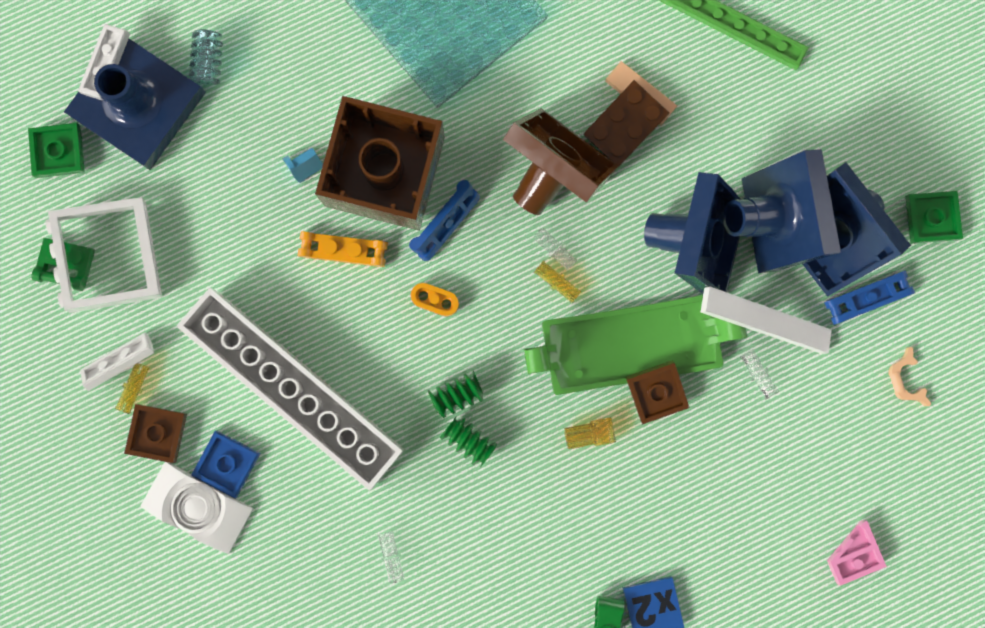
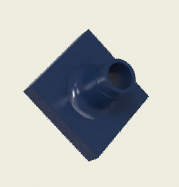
M128 39L119 64L105 65L95 75V89L104 101L78 92L64 113L151 170L203 98L206 91L200 85L131 39Z
M822 149L804 150L741 178L745 198L731 200L725 206L723 222L726 231L734 237H752L758 274L776 272L841 253Z
M847 162L827 175L841 253L802 264L827 297L902 255L911 246L884 211L885 207L882 198L876 192L865 187Z
M698 172L689 214H650L644 229L645 244L647 247L679 253L675 274L702 294H704V288L713 287L727 292L740 236H731L726 231L723 213L729 201L740 200L741 198L719 174Z

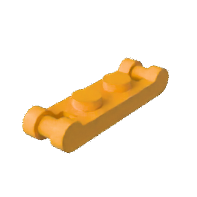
M305 231L300 233L302 244L301 248H298V257L385 267L386 259H384V252L388 248V242L316 234ZM312 242H318L317 251L311 250ZM369 249H375L374 257H368Z

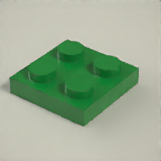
M69 123L28 128L31 174L33 177L43 178L85 173L80 124Z
M958 191L918 193L905 196L910 244L958 241L963 239Z

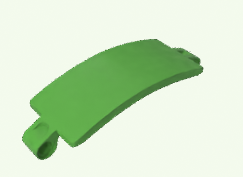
M703 295L619 310L545 320L542 322L545 345L524 348V355L528 374L550 371L553 393L561 395L627 384L626 376L672 360L676 365L679 375L721 368L724 363L720 343L748 338L745 327L701 313Z

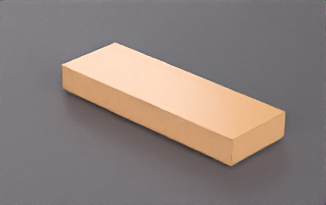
M620 61L606 78L605 82L621 94L635 80L669 112V115L659 124L662 126L676 109L677 105Z

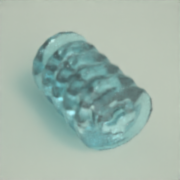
M199 29L192 32V39L194 41L191 43L193 50L190 53L192 60L189 66L192 69L189 71V76L199 84H220V80L214 78V76L221 75V71L214 68V66L222 65L220 60L215 59V57L222 56V52L216 49L223 46V42L216 40V38L222 37V34L207 29Z

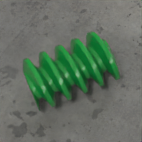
M474 371L473 379L467 374L464 375V383H461L458 378L454 379L455 387H452L448 382L445 383L446 391L437 386L436 395L428 390L436 412L443 418L446 417V409L452 414L456 413L455 405H458L463 410L465 409V401L471 406L474 405V397L480 402L483 401V391Z
M455 417L440 436V439L443 440L449 436V446L457 442L456 452L465 449L464 458L467 459L473 455L471 464L475 465L481 462L482 466L496 449L497 443L494 442L487 445L489 441L488 436L480 439L482 432L480 429L472 433L474 426L472 423L464 426L466 418L462 417L456 420Z

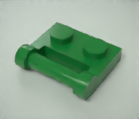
M43 238L38 261L31 275L33 281L57 283L54 273L47 271L48 265L57 266L56 258L53 259L50 253L49 245L53 243L52 239ZM64 242L68 269L78 271L76 277L69 276L71 287L74 290L83 291L86 287L95 249Z

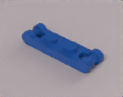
M462 180L457 184V191L428 224L421 235L410 241L409 247L423 261H429L479 201V193L473 189L468 180Z
M906 270L825 301L826 309H830L833 316L831 318L833 325L914 294L913 286L910 287L906 279L908 277ZM895 282H897L898 287L900 289V291L898 292L896 291L893 284ZM845 303L848 311L842 313L839 304Z

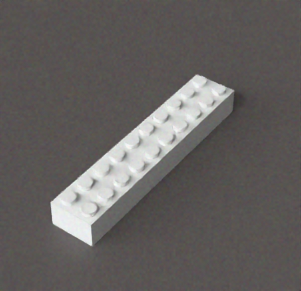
M209 288L177 324V328L369 491L375 487L405 451L396 441L218 291Z

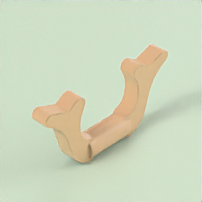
M907 347L903 357L889 368V376L895 390V395L901 400H914L924 406H931V402L926 397V388H920L913 394L905 390L900 375L901 369L905 365H917L918 363L913 357V347Z

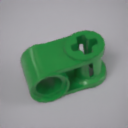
M597 596L594 628H620L624 614V600Z

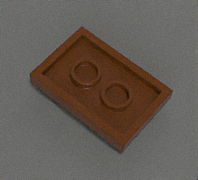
M633 80L583 135L607 158L617 164L619 168L669 115V112Z

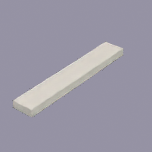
M713 287L704 288L701 313L821 354L829 353L832 329Z

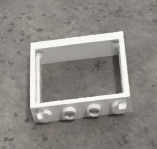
M142 197L48 211L49 219L45 221L48 234H52L53 243L49 245L50 253L53 259L56 258L57 268H54V277L56 282L60 283L61 292L58 293V302L60 307H64L65 311L74 313L162 298L147 206ZM134 210L147 288L73 301L60 221Z

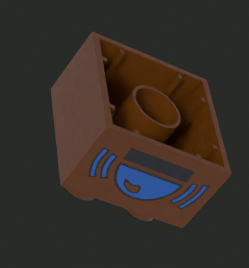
M342 96L315 195L325 207L420 231L445 139L443 121Z

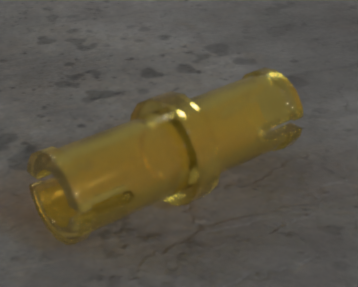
M544 260L533 272L547 282L552 291H558L570 303H573L574 299L581 293V290L565 279L563 273L559 274Z
M136 363L133 366L127 382H124L122 385L124 389L114 409L123 410L124 413L131 414L138 394H141L143 391L141 387L150 367L142 366L140 363Z

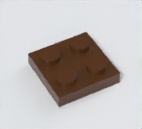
M673 360L625 377L642 425L690 408Z
M135 404L124 454L176 463L187 413Z

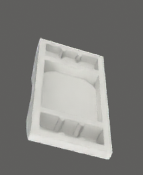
M165 462L141 504L143 509L162 522L177 527L197 541L226 554L231 552L254 509L168 462Z

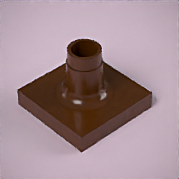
M542 108L514 122L503 138L506 143L532 161V164L520 181V185L514 192L513 199L520 207L534 215H541L547 205L553 201L564 186L587 203L618 168L617 164Z

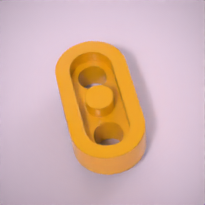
M419 283L411 291V300L414 305L435 314L449 317L454 315L459 308V301L455 294L433 285ZM422 292L428 294V298L424 301L419 299V295ZM445 300L451 302V307L448 309L442 307V303Z

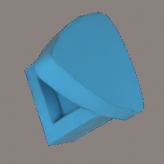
M310 148L293 160L288 155L282 158L293 177L299 183H302L306 178L323 167V163L313 148Z

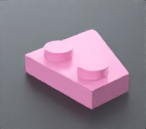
M861 520L827 560L834 579L840 586L887 567L866 520Z

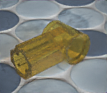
M612 417L564 428L568 449L588 445L600 446L616 442Z

